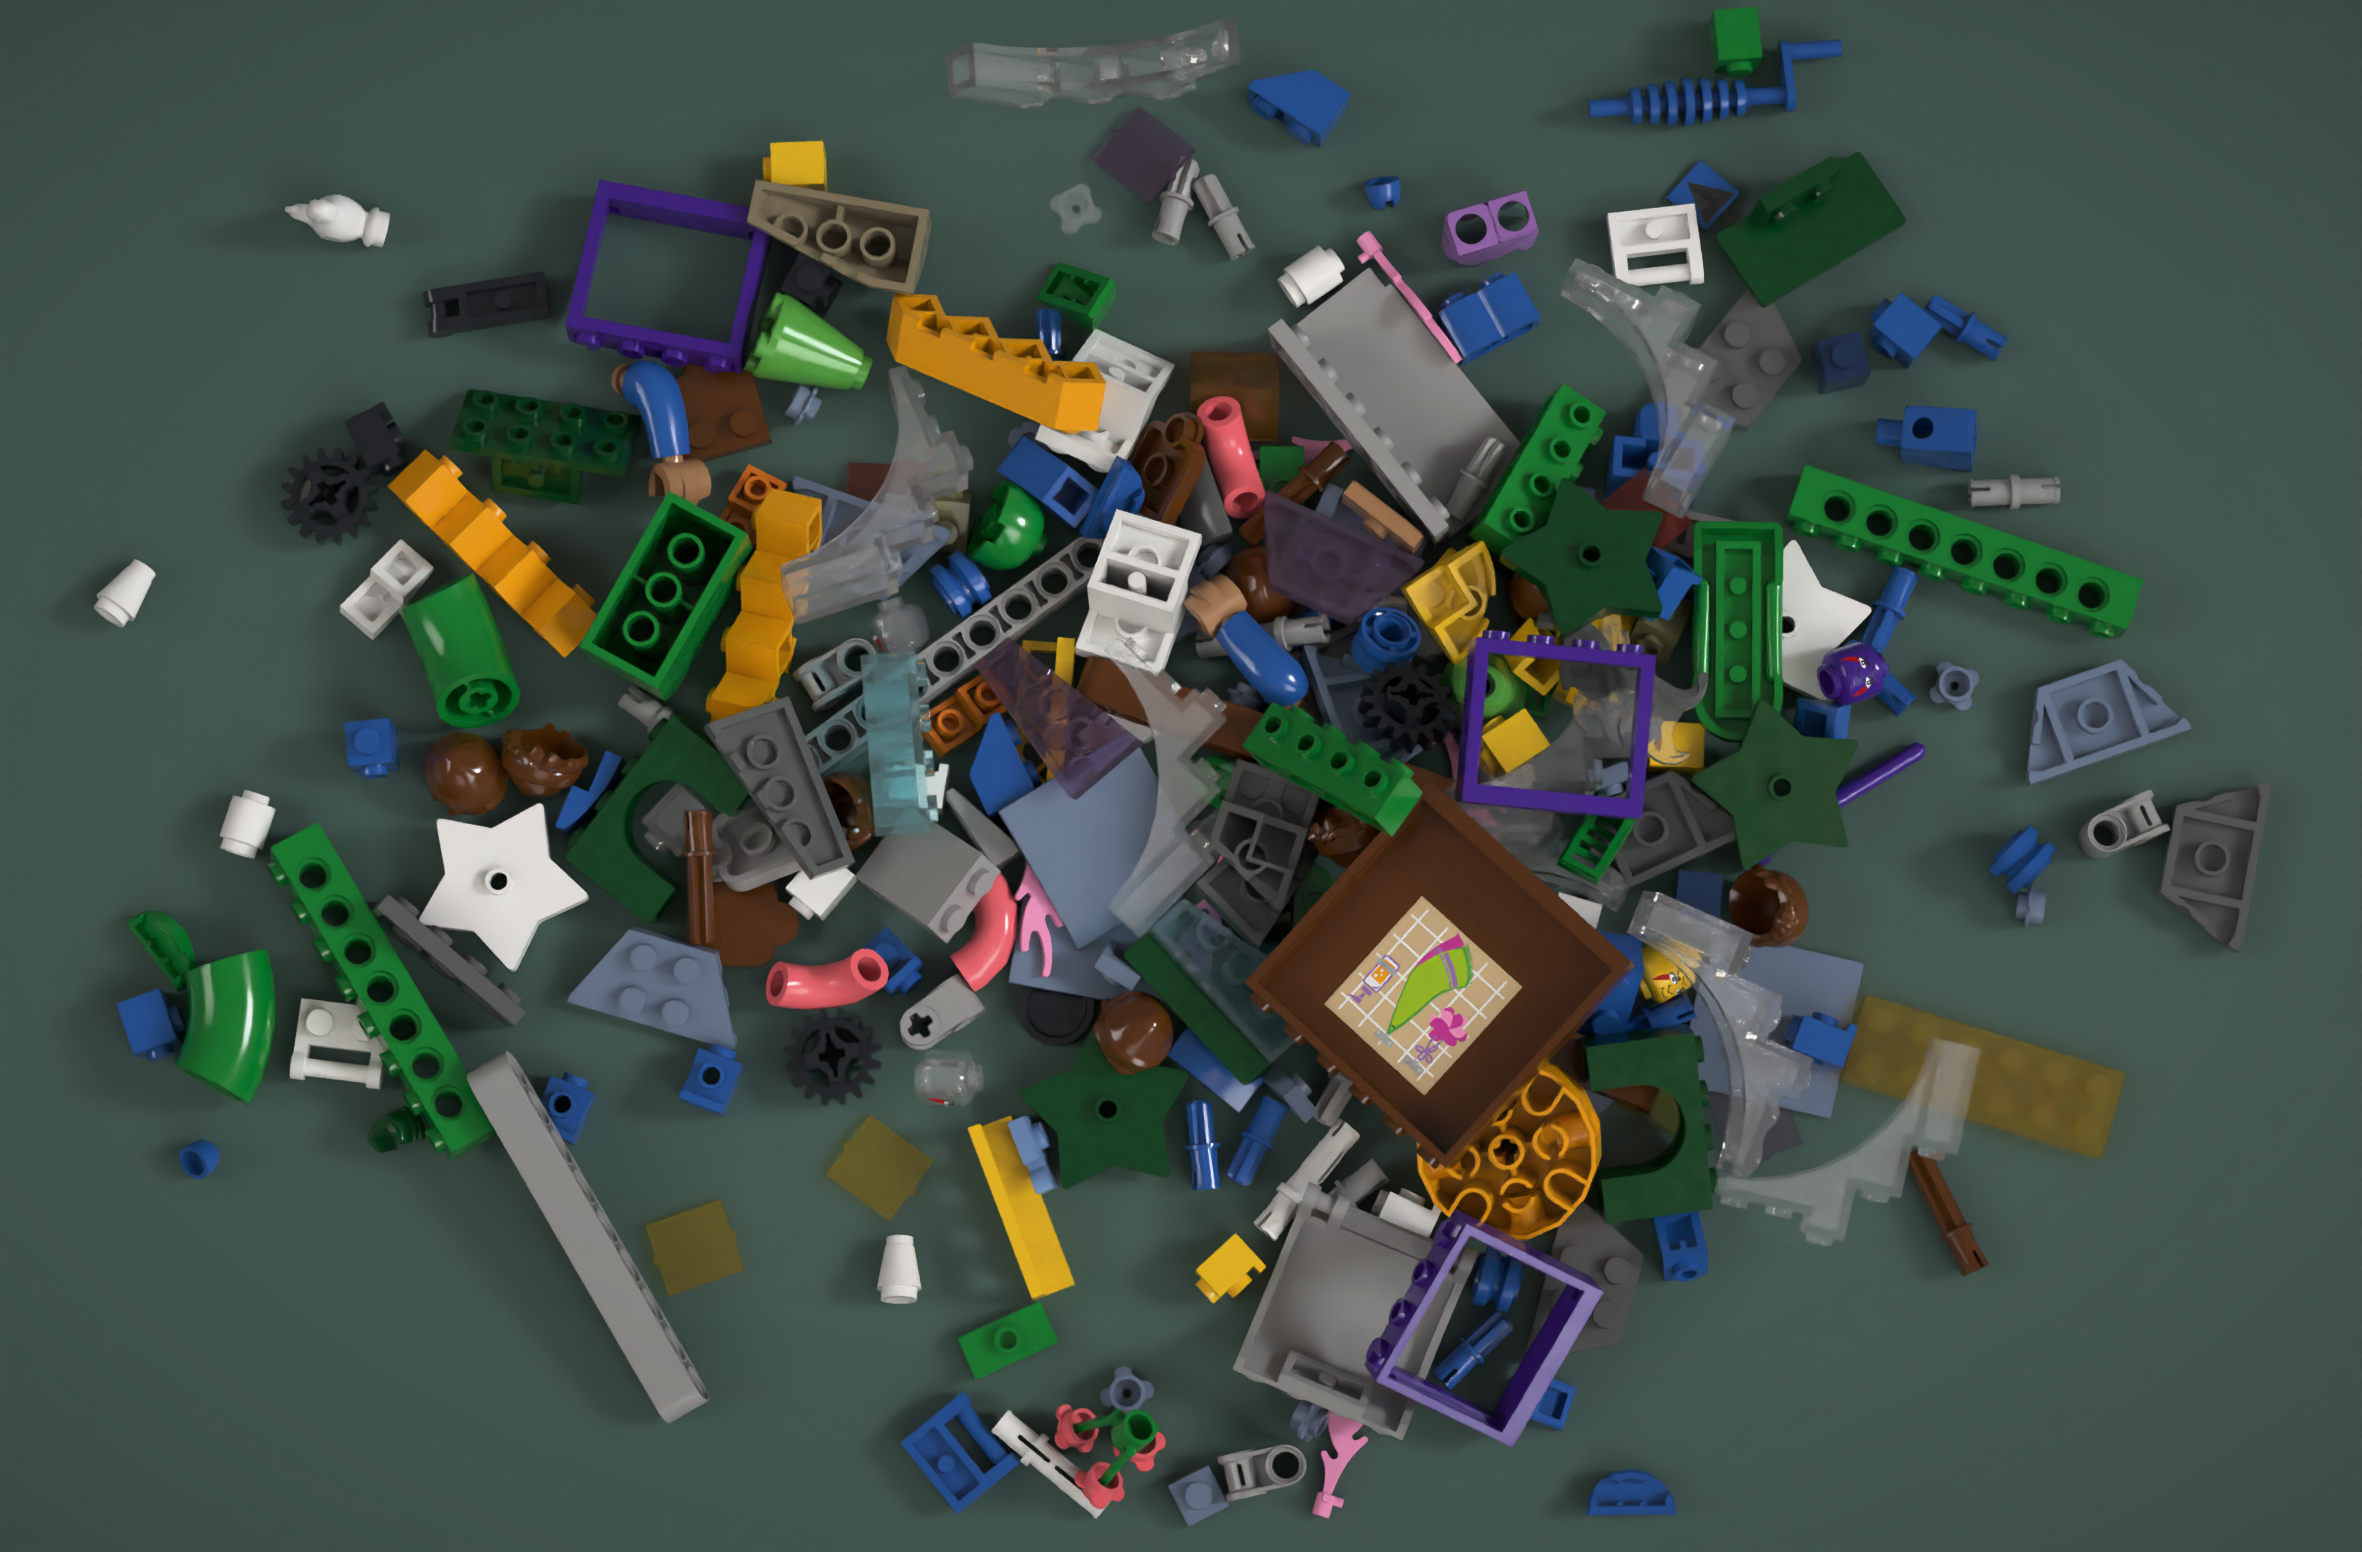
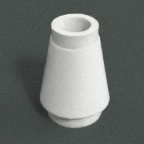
M134 559L129 566L97 594L99 600L94 605V609L106 620L119 627H124L127 621H134L152 583L151 581L156 576L155 572L146 564Z
M891 1235L886 1237V1246L876 1288L881 1292L882 1302L908 1304L917 1301V1292L921 1291L922 1287L912 1236Z

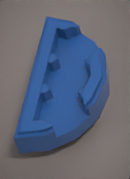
M1116 456L1079 530L1084 538H1106L1105 533H1108L1116 509L1138 515L1141 511L1145 491L1142 488L1141 477L1129 461Z
M1628 1469L1611 1473L1596 1484L1587 1499L1585 1516L1677 1515L1674 1498L1663 1482L1648 1472Z

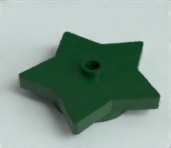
M1562 478L1547 524L1504 548L1501 551L1500 562L1538 588L1542 597L1547 602L1558 641L1562 642L1594 620L1612 614L1659 618L1663 606L1648 569L1646 558L1660 527L1663 513L1660 511L1607 510L1572 481Z
M1761 699L1755 704L1738 750L1692 774L1690 780L1731 814L1739 863L1746 870L1792 841L1846 848L1848 840L1836 790L1858 747V742L1852 739L1802 736L1767 701ZM1778 779H1786L1789 783L1788 792L1784 796L1776 795L1773 790V785Z
M1093 1026L1070 1070L1021 1090L1020 1096L1058 1134L1062 1188L1065 1190L1071 1189L1114 1166L1156 1177L1168 1178L1170 1176L1163 1121L1189 1080L1190 1073L1186 1070L1156 1066L1132 1075H1119L1106 1060V1056L1095 1038ZM1105 1101H1111L1117 1107V1112L1112 1118H1104L1099 1113V1107Z

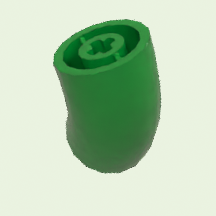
M469 573L452 580L398 608L422 663L436 709L442 720L451 726L460 728H480L497 723L514 710L520 698V689L501 633L474 573Z
M266 949L221 959L197 967L184 974L188 988L189 1017L186 1036L174 1066L203 1085L248 1106H251L262 1083L271 1055L275 1032V984L269 953Z

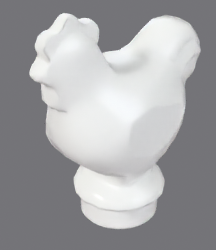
M337 194L327 195L319 200H311L309 204H295L285 207V212L290 214L292 218L307 223L322 239L335 242H349L360 238L366 247H370V245L382 247L384 244L390 213L379 211L378 207H373L366 212L354 200Z

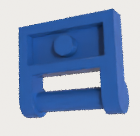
M965 1391L900 1443L957 1514L962 1512L1021 1463L1014 1452L1009 1454L972 1409L970 1404L973 1401ZM954 1417L959 1420L995 1465L985 1474L945 1426Z

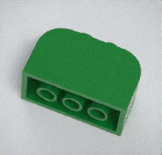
M668 491L579 645L586 658L657 697L668 700L686 677L736 590L738 571L742 565L748 564L752 553V544L748 534Z

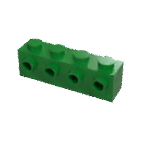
M1564 383L1547 396L1468 536L1477 542L1480 540L1484 541L1489 550L1500 556L1504 548L1540 529L1545 520L1549 518L1562 478H1567L1574 483L1582 472L1584 464L1579 462L1585 450L1590 452L1600 440L1604 430L1599 428V425L1607 412Z
M1272 702L1242 745L1261 766L1393 837L1423 794L1421 789L1411 779L1414 772L1394 758H1391L1389 763L1379 759L1380 754L1360 740L1355 745L1347 742V736L1329 723L1325 722L1322 727L1317 726L1313 723L1314 719L1308 713L1295 705H1292L1288 710Z

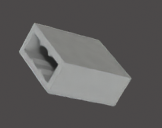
M908 806L855 877L874 895L945 943H948L955 932L962 928L967 916L982 896L990 891L994 880L1001 871L981 852L911 806Z

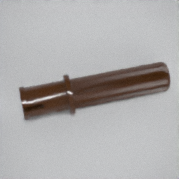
M1331 441L1306 466L1300 465L1297 468L1300 474L1239 528L1238 532L1244 541L1250 546H1256L1315 491L1322 494L1324 492L1323 487L1338 472L1351 463V459L1348 458L1349 456L1336 442Z
M712 810L683 811L685 851L681 852V856L687 857L689 941L694 945H706L713 943L715 940L712 855H717V850H713Z
M1922 1146L1905 1155V1162L1943 1234L1940 1240L1941 1242L1946 1241L1957 1261L1962 1276L1965 1277L1989 1265L1970 1229L1973 1227L1972 1222L1967 1223L1929 1149L1926 1146Z

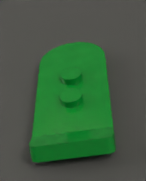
M1700 521L1695 523L1692 534L1693 570L1703 578L1698 586L1692 584V687L1698 674L1701 672L1707 673L1709 679L1706 692L1701 702L1693 708V711L1700 725L1709 734L1722 741L1740 743L1758 700L1767 701L1778 713H1780L1782 707L1783 529L1776 522Z

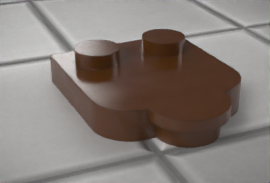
M687 363L683 367L684 375L677 377L676 381L685 404L691 453L684 454V459L697 458L704 463L772 444L756 383L751 372L744 369L742 373L718 371L717 375L705 370L704 366Z
M1190 412L1176 413L1166 423L1161 421L1149 423L1141 431L1134 449L1127 459L1141 477L1142 488L1145 491V498L1139 513L1149 519L1173 526L1204 468L1206 455L1203 446L1200 444L1203 436V423L1197 415Z
M724 881L713 882L715 940L711 944L701 946L718 950L722 967L748 969L764 967L773 959L777 946L788 944L797 935L799 918L796 911L789 904L779 901L778 893L770 882L744 892L731 890ZM687 912L686 941L690 942L689 913Z

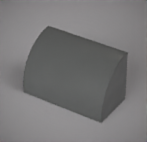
M1207 458L1205 459L1204 468L1185 502L1182 512L1177 518L1180 528L1201 534L1202 543L1198 553L1203 552L1212 544L1220 546L1232 542L1233 530Z

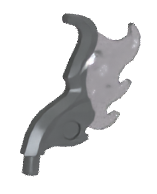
M1539 610L1536 628L1555 632L1550 613ZM1591 623L1562 641L1563 646L1570 647L1572 646V639L1599 641L1600 650L1613 651L1606 637ZM1560 662L1559 677L1562 689L1569 691L1571 687H1575L1578 690L1571 708L1576 726L1584 733H1587L1590 729L1587 718L1590 716L1595 717L1601 724L1608 741L1620 751L1625 748L1621 736L1625 734L1631 735L1637 669L1626 670L1623 667ZM1699 673L1694 686L1686 690L1675 688L1654 675L1647 754L1654 761L1663 765H1676L1690 757L1689 752L1676 750L1672 741L1673 729L1684 711L1695 708L1701 702L1709 679L1707 673Z

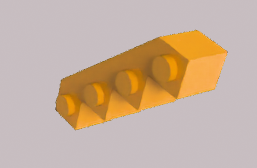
M893 293L886 342L896 362L1054 430L1070 434H1076L1082 430H1098L1106 382L1095 362L1052 361L1042 340L999 338L989 317L946 316L936 295L913 294L911 296Z
M425 449L387 487L464 564L472 569L514 612H517L532 627L533 631L565 658L582 642L597 615L591 609L596 603L595 600L580 585L576 584L571 589L546 566L551 558L533 540L526 546L514 536L502 523L507 515L490 498H487L482 503L459 482L458 478L463 473L449 458L443 455L438 460Z
M771 488L762 504H757L753 510L751 529L756 531V551L748 564L740 567L737 574L736 590L741 592V612L733 625L725 628L722 635L721 651L726 653V673L717 688L712 687L707 696L706 712L711 714V722L779 699L775 698V692L779 686L782 673H789L797 638L792 637L795 615L797 612H804L812 579L807 576L810 550L818 552L822 539V499Z

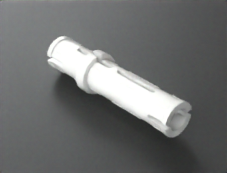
M1338 1118L1326 1136L1313 1149L1287 1183L1281 1182L1276 1189L1278 1194L1253 1224L1266 1236L1276 1241L1288 1223L1296 1216L1309 1182L1320 1185L1340 1162L1349 1148L1361 1137L1359 1133Z
M1008 1410L992 1429L991 1433L996 1434L1023 1457L1020 1462L1026 1467L1030 1463L1097 1519L1104 1509L1093 1507L1083 1492L1055 1470V1466L1060 1467L1073 1479L1075 1474L1081 1469L1047 1442L1050 1439L1044 1433L1039 1436ZM1021 1435L1023 1438H1025L1036 1449H1038L1047 1458H1049L1050 1462L1047 1463L1045 1460H1043L1027 1445L1018 1439V1436Z

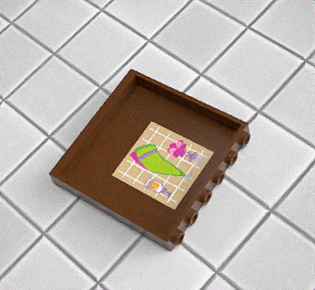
M1427 779L1420 787L1423 794L1394 836L1391 837L1381 831L1244 983L1254 991L1249 996V999L1267 1015H1270L1275 1010L1287 1021L1282 1029L1301 1046L1308 1041L1320 1052L1315 1059L1329 1073L1336 1076L1341 1071L1353 1082L1348 1090L1367 1107L1373 1102L1376 1103L1386 1113L1382 1121L1400 1138H1403L1406 1133L1420 1144L1415 1151L1434 1169L1440 1164L1445 1168L1452 1169L1636 965L1441 789Z

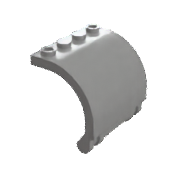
M1309 1182L1232 1370L1244 1374L1252 1381L1263 1382L1283 1390L1295 1399L1307 1400L1326 1408L1336 1416L1350 1418L1367 1425L1379 1434L1391 1435L1403 1440L1417 1401L1376 1382L1364 1364L1366 1363V1353L1370 1344L1375 1338L1381 1337L1389 1323V1313L1393 1304L1406 1294L1412 1283L1411 1277L1415 1266L1421 1259H1426L1435 1244L1434 1240L1350 1206L1352 1199L1341 1194L1338 1195V1198L1321 1192V1186ZM1465 1247L1464 1250L1460 1251L1395 1363L1396 1366L1426 1379L1450 1317L1473 1268L1478 1251L1469 1247Z

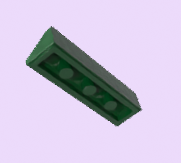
M1145 933L1125 951L1124 958L1242 1085H1249L1262 1078L1267 1072L1269 1062L1150 934Z

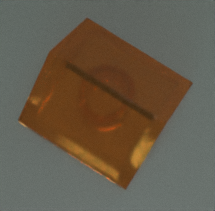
M1191 351L1190 413L1197 415L1200 405L1213 397H1231L1240 404L1249 441H1277L1279 355L1277 353Z

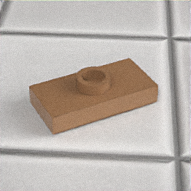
M1352 481L1343 493L1342 503L1364 519L1361 524L1370 534L1379 540H1383L1386 536L1412 557L1422 543L1423 533L1358 482Z

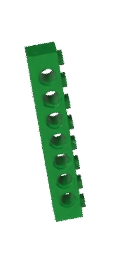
M1808 465L1804 466L1799 475L1784 523L1793 526L1792 531L1803 537L1816 539L1818 535L1833 539L1835 540L1834 545L1844 551L1859 553L1860 549L1877 554L1876 560L1885 565L1901 567L1903 563L1918 568V574L1929 580L1943 582L1944 578L1959 582L1961 583L1960 588L1970 594L1986 596L1988 592L2003 597L2002 602L2011 608L2027 611L2029 607L2044 611L2046 612L2045 618L2063 625H2070L2071 621L2088 626V633L2103 639H2113V636L2121 637L2128 630L2144 582L2143 579ZM1828 503L1841 505L1846 512V519L1839 522L1830 520L1824 512V505ZM1871 517L1881 518L1887 524L1888 534L1884 536L1872 534L1867 528L1866 520ZM1915 531L1924 533L1929 538L1930 548L1927 550L1915 549L1909 542V533ZM1954 546L1967 548L1972 555V563L1961 565L1955 562L1951 556V548ZM2004 560L2010 563L2014 569V577L2011 579L1998 577L1993 569L1994 561ZM2041 574L2050 576L2056 583V592L2046 594L2040 591L2036 585V576ZM2080 589L2092 590L2098 597V607L2087 608L2083 606L2079 601L2078 591Z
M317 822L270 847L271 863L267 864V868L272 879L279 888L286 885L294 900L289 902L294 916L301 926L308 923L316 936L312 940L316 953L324 964L331 961L339 976L335 977L334 981L338 990L347 1002L353 999L362 1013L357 1016L360 1027L369 1040L376 1037L384 1050L383 1053L379 1054L380 1059L388 1074L392 1078L398 1075L407 1090L402 1092V1096L414 1116L422 1114L429 1126V1129L425 1131V1135L436 1154L444 1152L449 1162H452L495 1138L497 1133L468 1083V1072L320 824ZM314 872L320 874L325 882L322 886L311 889L305 887L300 882V879L305 874ZM339 910L346 915L347 921L340 926H330L324 922L322 917L328 911ZM352 948H362L368 952L370 958L363 964H353L346 959L345 954ZM382 985L390 989L392 997L385 1002H375L368 996L367 992L374 986ZM405 1023L414 1029L415 1035L408 1040L401 1041L391 1035L390 1029L396 1024ZM428 1061L436 1066L438 1072L432 1078L423 1079L418 1077L412 1068L418 1062ZM451 1099L459 1105L461 1110L453 1117H444L437 1112L435 1106L441 1100Z

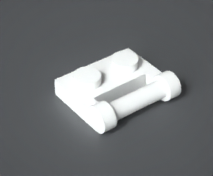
M1695 203L1607 214L1606 221L1616 293L1630 292V287L1682 281H1689L1690 285L1704 283V268ZM1686 252V264L1628 270L1627 258Z
M301 998L295 1046L290 1064V1079L305 1080L306 1076L366 1083V1088L381 1089L384 1065L379 1054L383 1053L384 1050L376 1037L369 1040L364 1034L357 1020V1016L362 1014L357 1005ZM310 1047L371 1053L369 1065L311 1059L309 1058Z

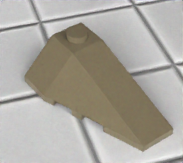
M755 180L747 223L754 228L868 288L911 296L915 292L924 267L932 227L929 209Z

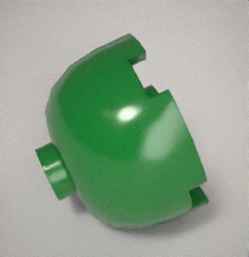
M1005 479L989 495V498L996 502L990 506L984 518L977 516L966 547V552L971 554L969 556L971 560L997 571L1015 569L1023 565L1030 556L1037 558L1042 553L1048 540V534L1043 532L1045 515L1041 503L1023 488Z

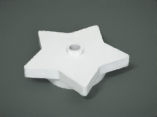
M1796 540L1790 541L1783 549L1782 620L1788 621L1794 628L1790 633L1782 632L1783 685L1808 698L1830 700L1824 696L1818 684V667L1821 666L1824 655L1836 649L1868 617L1872 610L1868 605L1821 587Z
M538 803L493 828L447 819L437 820L445 875L419 918V921L426 927L436 925L440 929L476 933L503 964L513 972L518 969L541 922L589 900V895L551 860L546 809L543 804ZM499 874L506 875V886L500 890L493 889L491 886L492 880Z

